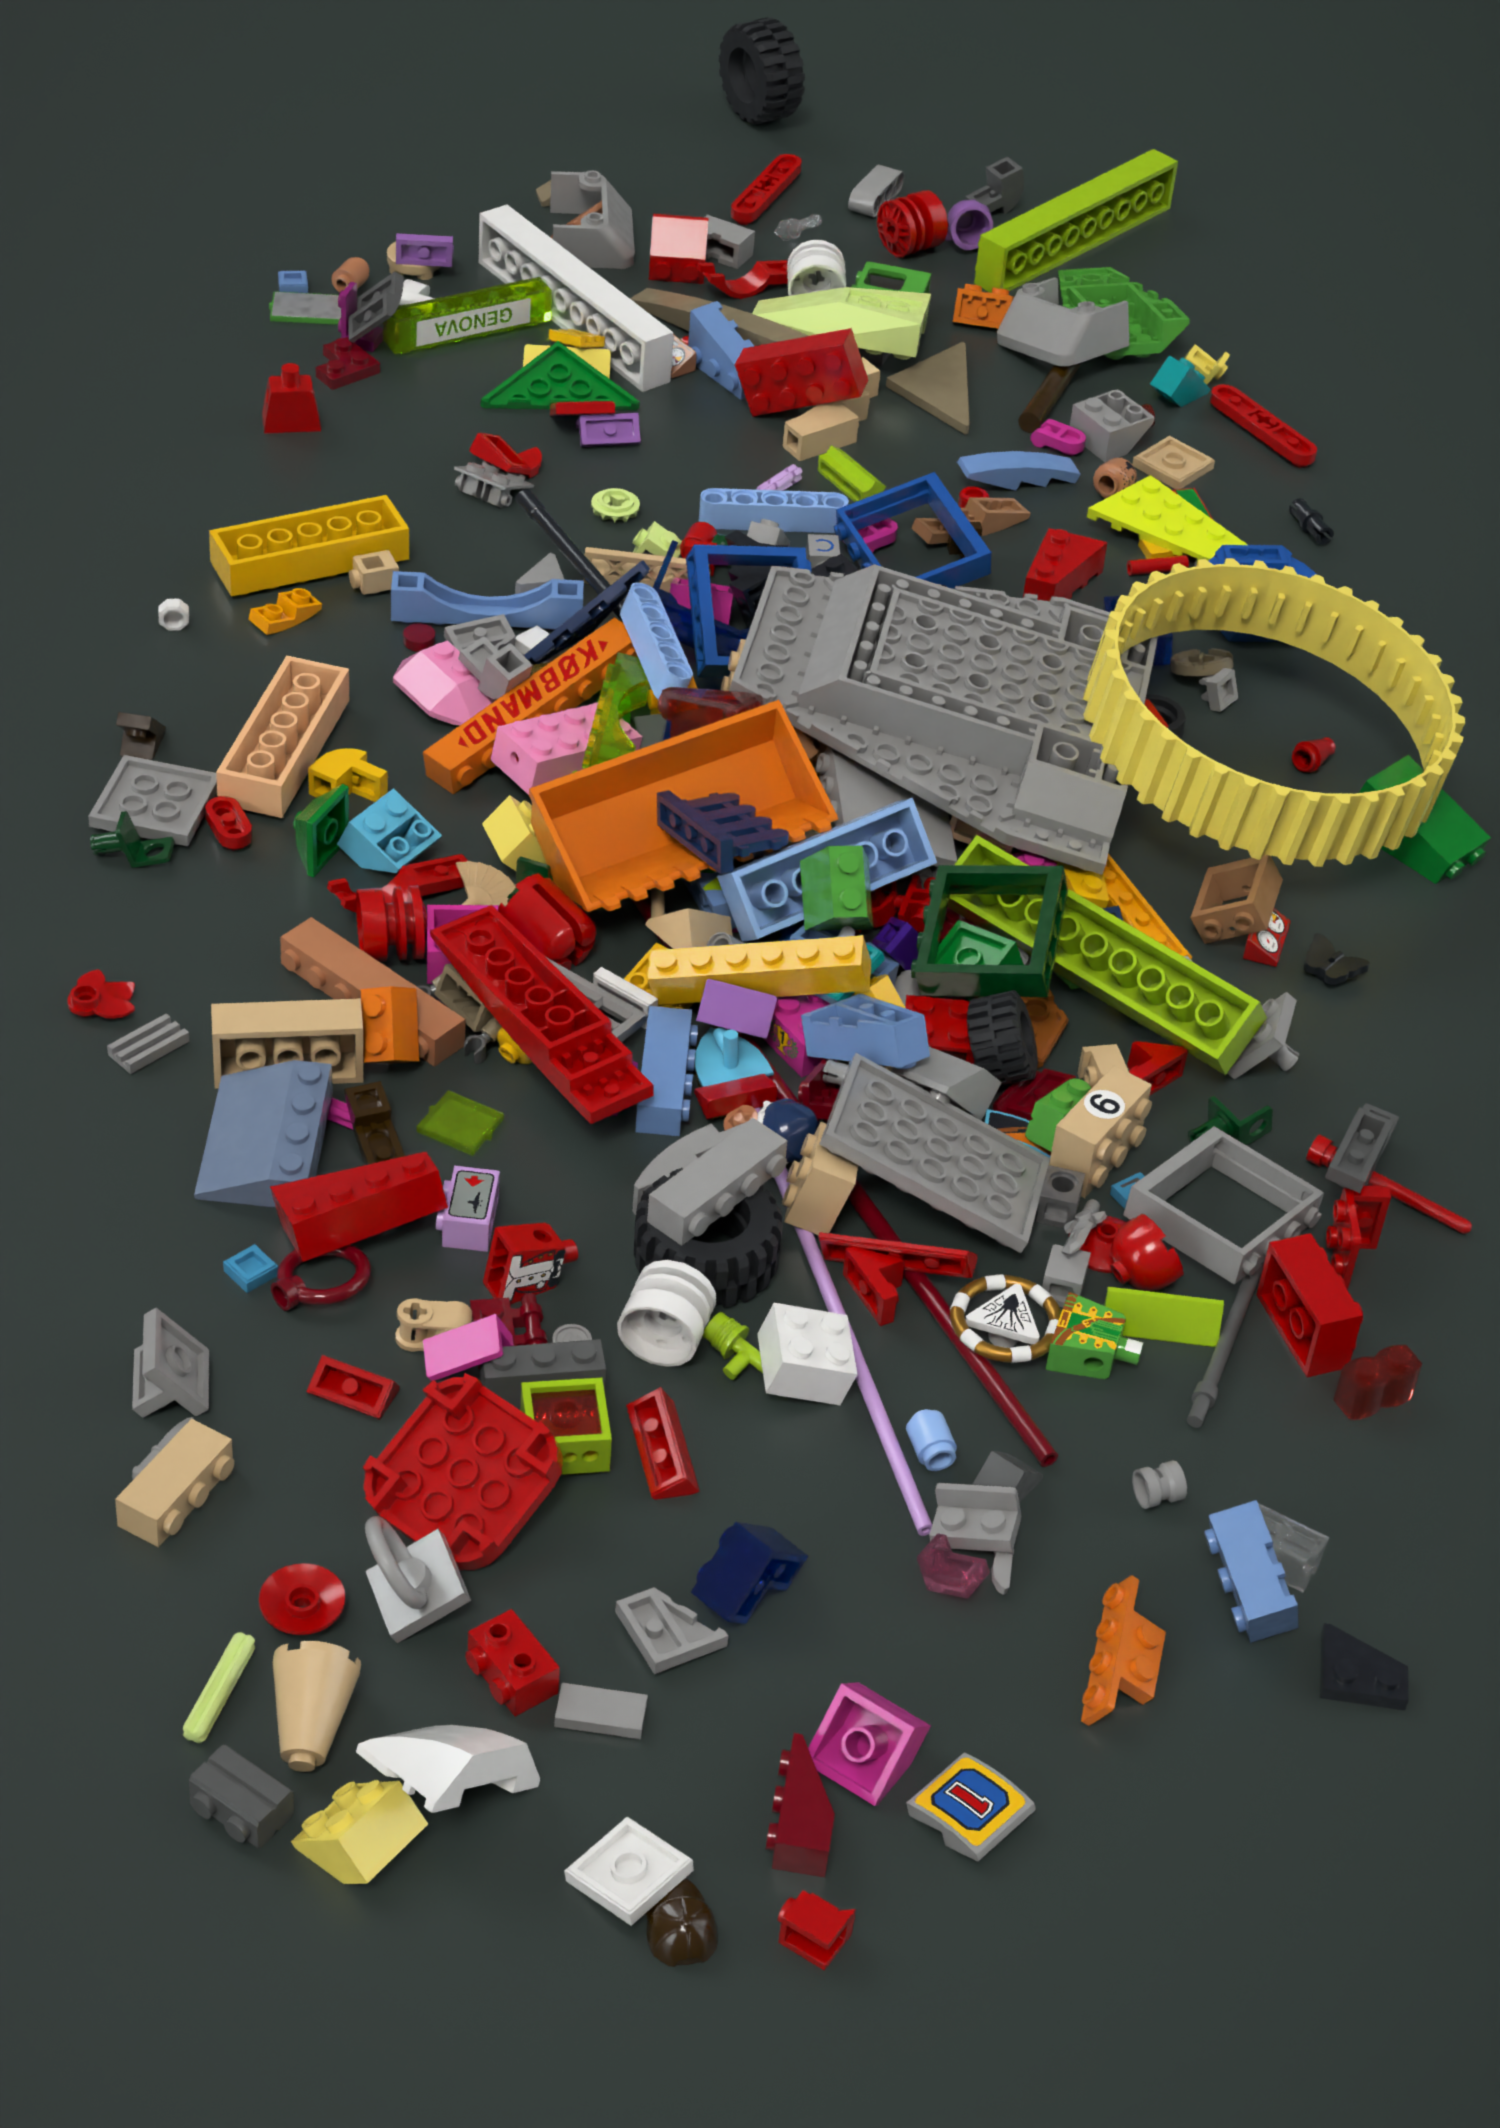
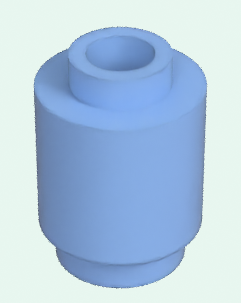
M929 1409L915 1413L907 1423L906 1431L919 1462L930 1471H940L952 1465L956 1459L955 1452L957 1446L944 1415L939 1411Z

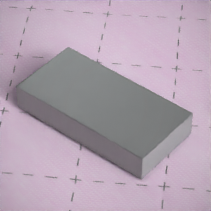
M562 1683L554 1727L641 1739L648 1695Z

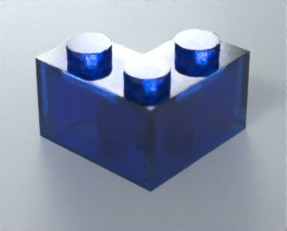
M735 1522L720 1537V1547L711 1561L706 1562L699 1570L696 1577L697 1583L691 1593L727 1622L746 1624L768 1589L787 1591L807 1560L808 1555L772 1527Z

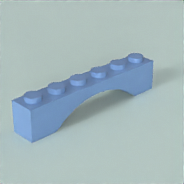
M393 571L391 621L434 623L437 625L461 624L504 614L511 627L531 629L539 626L544 629H557L583 608L584 581L551 579L543 585L524 593L487 597L471 595L451 589L437 582L426 573Z

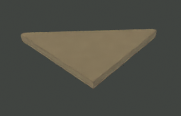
M964 342L887 377L886 387L964 435L969 433L966 344Z

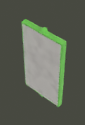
M274 291L273 300L269 303V309L271 310L270 321L338 325L341 317V308L338 307L339 295Z

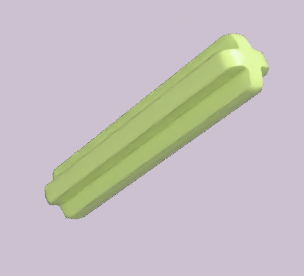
M242 1632L233 1635L183 1725V1736L187 1740H193L196 1743H202L206 1740L255 1650V1639L251 1635H245Z

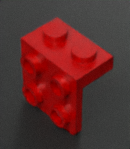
M1364 1185L1360 1193L1352 1189L1343 1188L1340 1200L1334 1201L1333 1226L1327 1227L1326 1246L1333 1251L1331 1265L1335 1272L1342 1276L1346 1289L1349 1288L1359 1249H1377L1391 1200L1389 1186Z

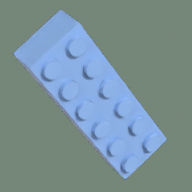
M913 798L894 802L836 826L829 831L819 833L733 869V872L718 875V881L742 942L759 939L804 920L800 861L828 846H863L869 859L871 891L936 864L935 855Z

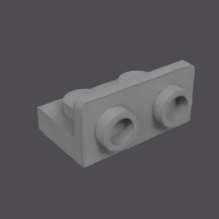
M951 1483L937 1484L935 1494L938 1507L929 1534L931 1547L1012 1553L1022 1518L1016 1488Z

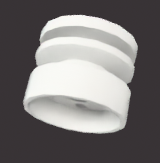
M810 240L801 243L793 249L787 264L788 295L792 296L846 287L845 260L842 252L834 244L825 240Z
M671 1260L654 1261L643 1268L630 1294L631 1296L617 1322L618 1335L624 1346L636 1357L650 1364L665 1367L680 1366L691 1360L697 1350L704 1333V1328L709 1322L710 1315L716 1305V1292L711 1282L697 1269L685 1263Z

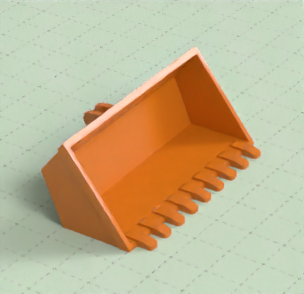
M779 700L529 788V797L532 801L531 824L546 863L551 868L550 873L553 881L571 900L582 906L587 912L601 907L607 911H612L620 908V900L629 897L634 901H639L647 898V890L656 887L661 891H667L675 887L674 880L683 878L687 881H694L701 878V870L709 868L716 871L657 825V792L670 790L681 800L708 797L712 793L738 794L740 796V805L754 806L756 808V817L772 819V829L787 830L789 832V840L792 842L806 839L805 832L812 829L819 833L832 829L831 822L839 820ZM768 849V850H764V851H766V852H772V851H774V850H773V849ZM750 853V856H735L733 858L744 862L753 859L754 855Z

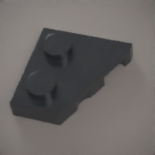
M1324 1623L1321 1632L1320 1698L1405 1711L1409 1701L1408 1666L1331 1624Z

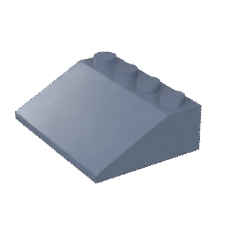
M292 1060L221 1076L194 1193L195 1199L276 1207L270 1189L271 1186L315 1177L333 1094L332 1064Z

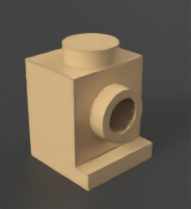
M389 550L353 556V569L349 570L350 584L353 589L359 588L363 595L391 590L393 571H399V566Z
M1117 1044L1082 1047L1077 1074L1079 1079L1084 1078V1081L1091 1088L1113 1065L1128 1073L1129 1071Z

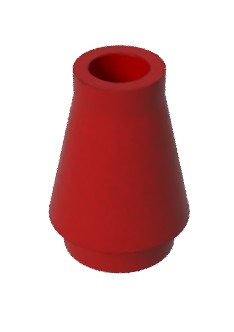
M1329 737L1299 742L1292 752V762L1300 771L1314 772L1329 756L1334 754L1336 749L1335 743Z

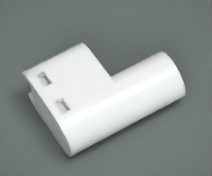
M407 279L403 284V293L399 305L433 316L438 309V300L429 297L430 287L428 285Z

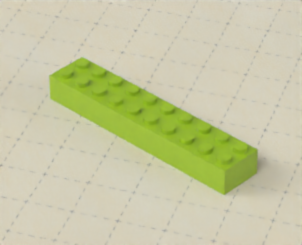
M1152 149L981 234L978 241L979 248L975 265L974 284L981 286L990 293H992V288L1011 291L1169 210L1178 161Z
M978 835L974 837L954 864L1029 866ZM1070 889L1068 890L1053 971L1174 1045L1186 1048L1189 1054L1226 1075L1267 1019L1260 1001ZM950 894L948 908L984 930L1016 941L1018 948L1024 950L1031 957L1043 895Z

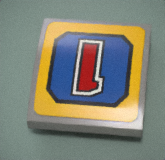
M965 1752L906 1802L910 1817L941 1831L945 1846L976 1861L981 1860L1036 1810L1035 1803L1015 1784L989 1765Z

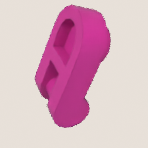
M1053 419L1046 420L1030 436L1034 446L1041 448L1046 445L1068 456L1082 452L1086 442V435L1082 431Z
M888 518L857 531L873 553L875 549L886 546L896 540L898 525L894 520Z

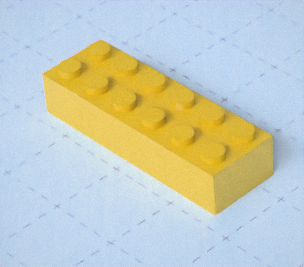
M387 495L209 530L210 562L231 596L246 595L250 592L275 589L279 586L304 583L317 578L333 577L346 573L353 569V556L389 550L396 562L409 559V527Z

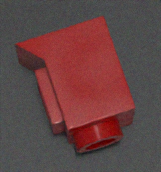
M802 1890L796 1899L790 1897L779 1912L777 1921L781 1923L778 1943L825 1971L851 1937L856 1909L839 1910V1908L816 1894H809Z

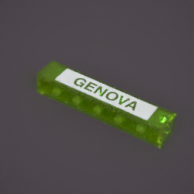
M540 277L398 306L392 317L383 322V340L394 354H404L420 348H432L439 344L460 342L471 337H483L499 331H511L518 327L538 325L541 322L551 320L552 290Z

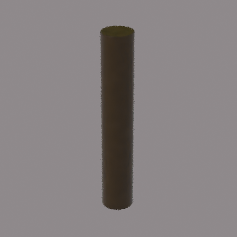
M1082 362L1072 366L1054 365L1018 419L1019 426L1023 431L1033 433L1041 427Z

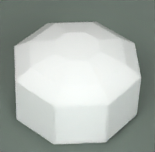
M166 599L159 605V624L168 631H181L189 624V606L180 599Z

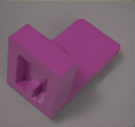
M350 282L345 290L340 292L338 297V307L341 308L338 331L341 333V338H349V316L357 311L356 282ZM376 327L354 343L363 350L374 352L384 339V328Z

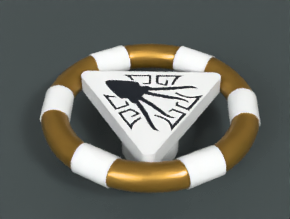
M999 1274L983 1276L962 1287L955 1295L950 1307V1319L954 1332L960 1341L974 1353L995 1361L1018 1363L1031 1361L1049 1352L1050 1343L1062 1311L1053 1296L1039 1284L1021 1277ZM1006 1289L969 1313L965 1320L964 1314L969 1301L974 1296L984 1291ZM1024 1294L1043 1307L1048 1315L1049 1324L1041 1340H1039L1040 1336ZM969 1327L988 1332V1338L992 1344L985 1342ZM1018 1341L1031 1344L1030 1346L1013 1347Z

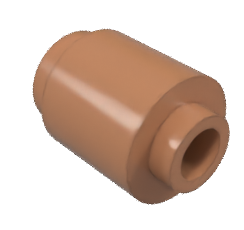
M359 257L347 259L332 274L331 279L334 288L340 293L342 290H345L350 282H356L358 290L369 278V265L364 259Z

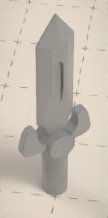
M1088 1200L1083 1210L1075 1215L1076 1219L1064 1225L1066 1234L1070 1233L1062 1252L1074 1254L1082 1247L1090 1230L1106 1219L1105 1211L1099 1212L1100 1204L1097 1200Z

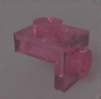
M936 1534L917 1556L921 1573L929 1591L969 1598L990 1574L986 1559L952 1553L948 1538L944 1534Z

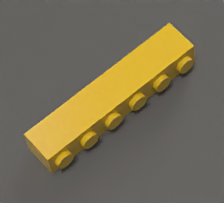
M863 935L651 950L647 980L654 997L658 998V1005L701 1002L708 979L767 993L776 997L869 991L871 958Z

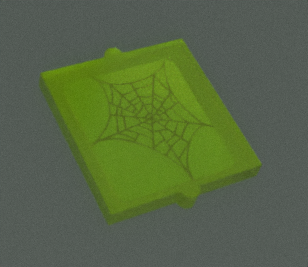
M448 1090L435 1106L429 1107V1113L416 1126V1132L473 1156L486 1140L492 1139L493 1131L504 1120V1113Z

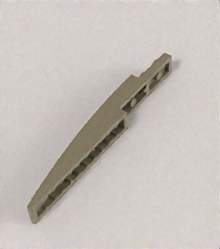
M646 288L630 298L646 312L689 331L690 311L712 303V301L651 288ZM721 304L723 307L720 310L728 321L734 320L738 325L736 331L744 341L749 339L754 346L808 336L774 321Z

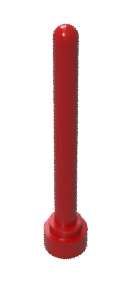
M1319 1134L1313 1141L1306 1160L1318 1167L1322 1165L1329 1167L1338 1147L1333 1145L1334 1141ZM1376 1171L1373 1172L1368 1185L1389 1186L1391 1197L1462 1234H1467L1471 1231L1472 1224L1469 1220Z

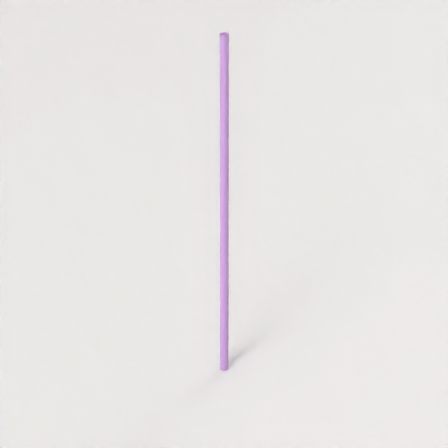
M762 1107L755 1108L757 1112L762 1109ZM786 1166L783 1172L774 1178L782 1198L790 1184L786 1182L788 1175ZM794 1226L828 1312L846 1315L814 1234ZM849 1322L858 1374L855 1379L916 1530L920 1536H926L930 1534L932 1528L931 1520Z

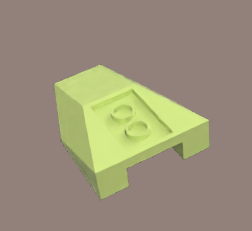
M843 287L759 300L752 314L782 324L808 336L852 328L858 348L866 349L865 351L869 354L880 355L882 352L894 354V357L907 360L911 357L916 358L920 336L924 334L927 325L931 294Z

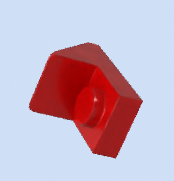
M1140 1041L1133 1042L1127 1063L1130 1069L1129 1073L1152 1084L1150 1095L1183 1075L1188 1050L1182 1046Z
M855 1246L848 1247L845 1252L843 1276L879 1326L894 1322L896 1304L899 1301L896 1288L902 1284L904 1260Z

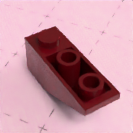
M794 1733L791 1750L782 1749L778 1776L786 1777L785 1787L776 1785L772 1812L780 1813L779 1823H769L766 1849L774 1851L772 1869L825 1878L835 1814L803 1734Z

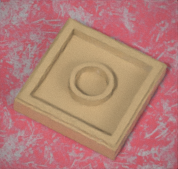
M1168 436L1133 457L1132 465L1174 489H1182L1213 470L1215 460Z

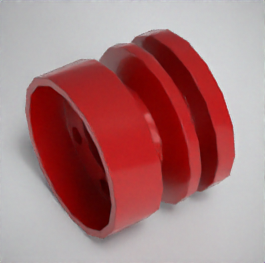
M921 190L908 194L906 197L885 201L880 205L877 213V227L881 241L887 251L895 257H905L909 254L917 253L919 250L937 247L945 241L948 233V220L944 206L937 195L930 190Z
M408 886L407 902L403 900L401 887H394L392 903H385L381 888L357 889L356 918L359 949L379 962H386L389 946L395 945L397 956L400 961H403L407 957V944H410L413 959H423L427 940V913L419 886Z

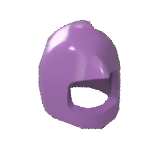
M974 199L963 200L954 204L948 213V233L945 241H953L964 250L979 248L978 241L980 235L993 229V219L989 208Z

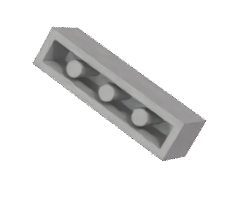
M751 1118L650 1193L647 1222L681 1246L694 1236H700L711 1223L721 1216L728 1215L736 1204L744 1198L754 1195L761 1185L783 1172L787 1164L786 1150L788 1140L756 1119Z

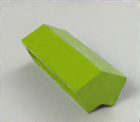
M831 445L826 453L819 455L818 472L854 502L885 490L886 486L843 450Z

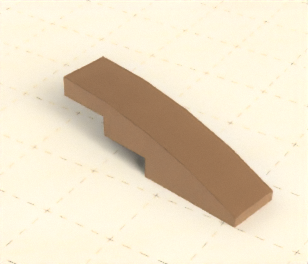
M969 497L966 507L960 508L970 522L981 523L982 536L1004 530L1029 519L1031 515L1014 498ZM915 518L911 529L928 544L948 543L949 533L938 518Z

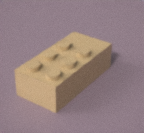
M361 998L211 1004L215 1088H219L221 1076L292 1060L332 1064L333 1084L363 1083Z

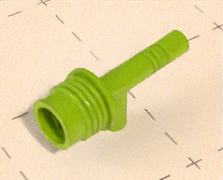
M719 1312L706 1326L703 1338L709 1341L711 1346L718 1350L724 1359H728L735 1352L737 1353L722 1369L724 1374L729 1379L734 1380L749 1363L763 1373L760 1351L745 1340L749 1333V1327L741 1325L734 1318H729L723 1312Z

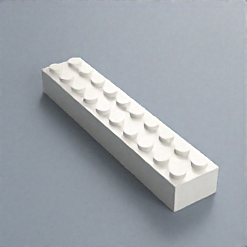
M509 205L480 213L479 263L524 299L531 298L530 304L562 329H575L605 336L604 347L595 349H609L611 351L610 367L640 391L644 392L670 383L674 337L673 332Z

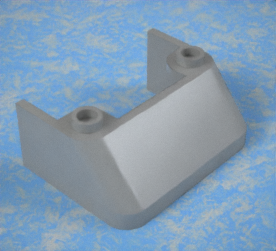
M551 171L550 213L582 214L601 200L603 215L597 212L588 213L581 219V225L553 224V240L589 268L625 269L633 266L635 249L632 209L609 181L597 171Z
M1054 277L1039 283H1027L1014 296L997 330V343L1057 366L1076 365L1129 346L1128 302L1122 301L1101 308L1095 306L1094 302L1085 301L1078 303V307L1069 309L1059 305L1058 278Z

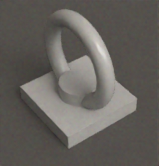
M373 1516L366 1521V1538L377 1564L365 1572L388 1632L397 1643L471 1601L447 1539L439 1529L406 1547L396 1531L385 1519Z

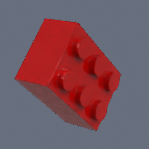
M1311 1233L1269 1242L1256 1295L1305 1376L1308 1378L1349 1368L1353 1351L1356 1348L1360 1325L1363 1323V1311L1360 1304L1353 1300L1346 1289L1342 1276L1335 1272L1328 1261L1326 1251L1318 1245Z

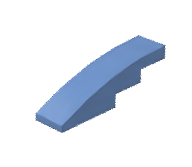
M1023 451L988 452L960 457L957 461L967 479L1014 491L1017 490L1021 481L1046 487L1051 478L1076 484L1081 475L1071 458L1047 453Z

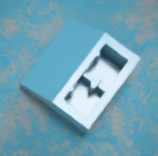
M393 788L349 821L337 845L361 868L397 873L402 866L408 865L439 841L442 835Z

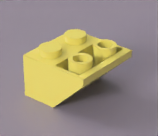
M509 795L482 823L501 862L516 871L519 857L547 864L531 824L532 805L525 800L520 803Z
M374 1780L370 1783L349 1782L333 1794L332 1798L334 1801L324 1811L314 1813L303 1822L301 1826L303 1831L291 1843L295 1849L341 1883L368 1884L428 1823L411 1797L402 1790L403 1785L400 1781L379 1782V1780Z

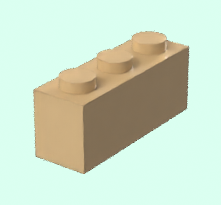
M191 1418L115 1499L117 1526L156 1547H159L169 1535H175L180 1530L184 1519L192 1510L204 1504L214 1486L220 1480L224 1481L231 1474L234 1467L232 1439Z

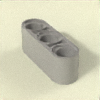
M876 165L852 190L848 202L849 210L873 218L877 217L880 205L885 201L894 199L901 191L904 183V172L883 165Z

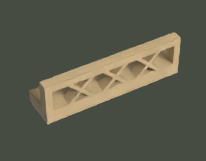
M586 547L585 556L610 585L642 560L650 570L639 583L647 584L657 592L669 593L671 582L675 577L688 579L685 558Z

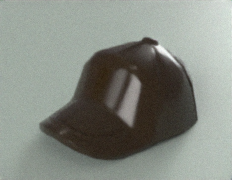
M685 1878L647 1912L646 1931L650 1950L653 1956L666 1965L675 1967L676 1965L704 1963L717 1949L718 1934L711 1908L705 1903L697 1887Z

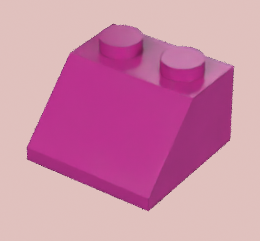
M859 1682L841 1683L808 1749L818 1772L870 1804L877 1806L910 1767L931 1725Z

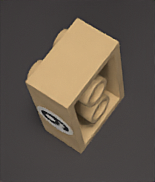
M1115 1065L1056 1125L1049 1165L1085 1173L1081 1197L1083 1198L1095 1187L1100 1188L1104 1184L1109 1171L1114 1166L1117 1168L1121 1166L1128 1151L1133 1146L1138 1147L1141 1144L1147 1130L1143 1125L1152 1106V1101L1149 1100L1152 1084Z

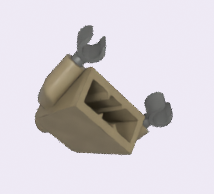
M445 964L442 974L431 981L433 985L430 987L425 985L416 987L432 997L437 996L448 1008L465 1018L466 1024L474 1032L481 1031V1035H471L464 1042L465 1056L471 1051L476 1050L474 1053V1063L480 1064L484 1062L487 1056L486 1044L489 1041L495 1042L497 1040L498 1031L502 1026L480 1001L452 964Z

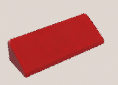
M659 1387L627 1404L626 1407L651 1497L654 1500L693 1495L700 1492L674 1401Z

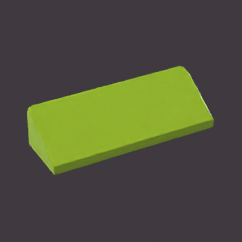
M1108 1287L1104 1306L1120 1312L1126 1317L1123 1336L1216 1347L1220 1335L1224 1300Z

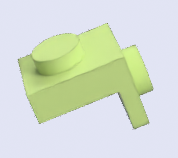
M654 521L647 530L642 528L632 542L635 545L633 552L643 553L647 550L653 555L678 558L682 541L673 532L667 531Z

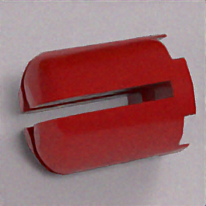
M540 873L528 876L517 883L515 887L519 891L510 899L506 907L500 903L498 911L545 957L570 970L571 964L577 966L588 956L595 943L597 933L592 919L550 878H544Z

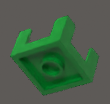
M960 920L955 923L939 944L935 964L1024 965L1016 941ZM929 996L934 998H944V996ZM965 996V997H966L967 1001H971L972 999L981 998V997H985V996Z

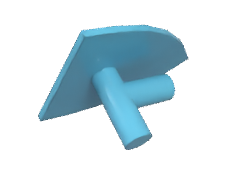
M710 1027L701 1038L695 1052V1070L702 1087L759 1074H765L766 1076L774 1075L770 1064L760 1050L747 1040L739 1037L735 1030H726L723 1027L717 1029Z

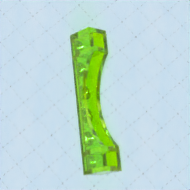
M618 652L615 665L608 663L582 763V768L584 769L635 751L636 746L626 736L619 720L629 712L646 706L650 684L638 657Z

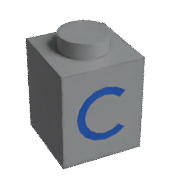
M808 534L806 558L811 562V569L824 563L830 557L840 555L838 535Z

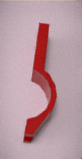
M788 260L757 261L746 275L735 280H725V276L722 273L716 274L712 262L699 263L697 268L711 284L730 297L738 299L753 297L770 284H788Z
M463 854L402 866L398 874L386 886L381 888L385 903H392L393 889L398 886L401 887L404 902H407L408 886L418 885L421 896L465 887L456 862H467L468 860ZM345 878L328 881L327 889L338 897L341 905L347 910L356 912V892L350 889L348 881Z

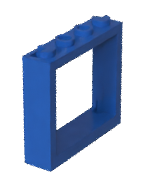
M935 472L836 509L835 534L838 535L839 541L843 540L845 542L851 559L857 561L861 569L874 564L881 565L857 530L928 503L965 558L919 575L916 578L945 585L953 589L955 586H961L991 574V551Z
M694 544L686 557L697 677L724 678V676L729 677L731 673L728 670L730 656H718L709 565L780 566L808 569L811 572V562L806 558L805 548Z

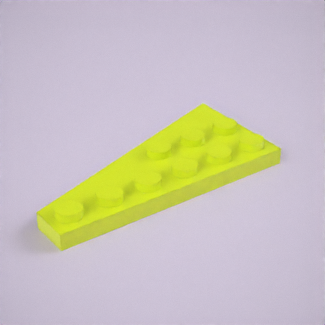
M1151 475L1089 507L1087 512V518L1097 521L1098 518H1102L1111 522V528L1120 532L1124 528L1137 533L1139 540L1142 539L1171 550L1177 556H1182L1185 553L1197 558V562L1200 559L1210 560L1222 545H1247Z

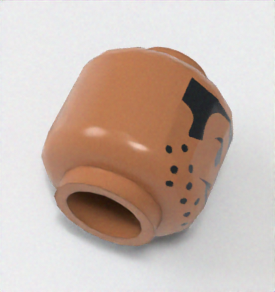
M1113 458L1103 463L1095 471L1093 477L1097 493L1105 499L1137 482V472L1134 466L1123 458Z

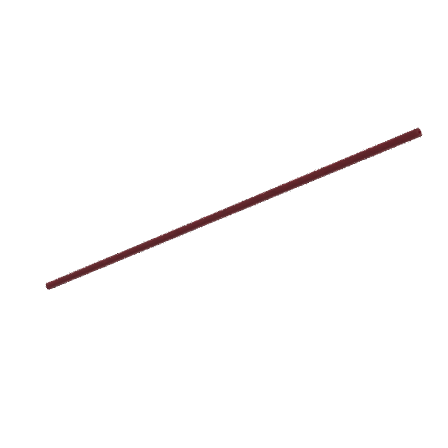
M648 896L639 901L629 898L647 922L651 918L650 897ZM657 936V938L660 940L664 947L668 949H673L659 936ZM737 1032L739 1037L758 1048L770 1064L774 1075L767 1077L775 1082L778 1088L776 1100L789 1098L800 1103L752 1036ZM856 1179L848 1200L875 1238L902 1242ZM904 1270L903 1276L1040 1465L1042 1467L1052 1465L1058 1458L1057 1452L989 1359L974 1353L960 1341L951 1324L950 1306L924 1272Z

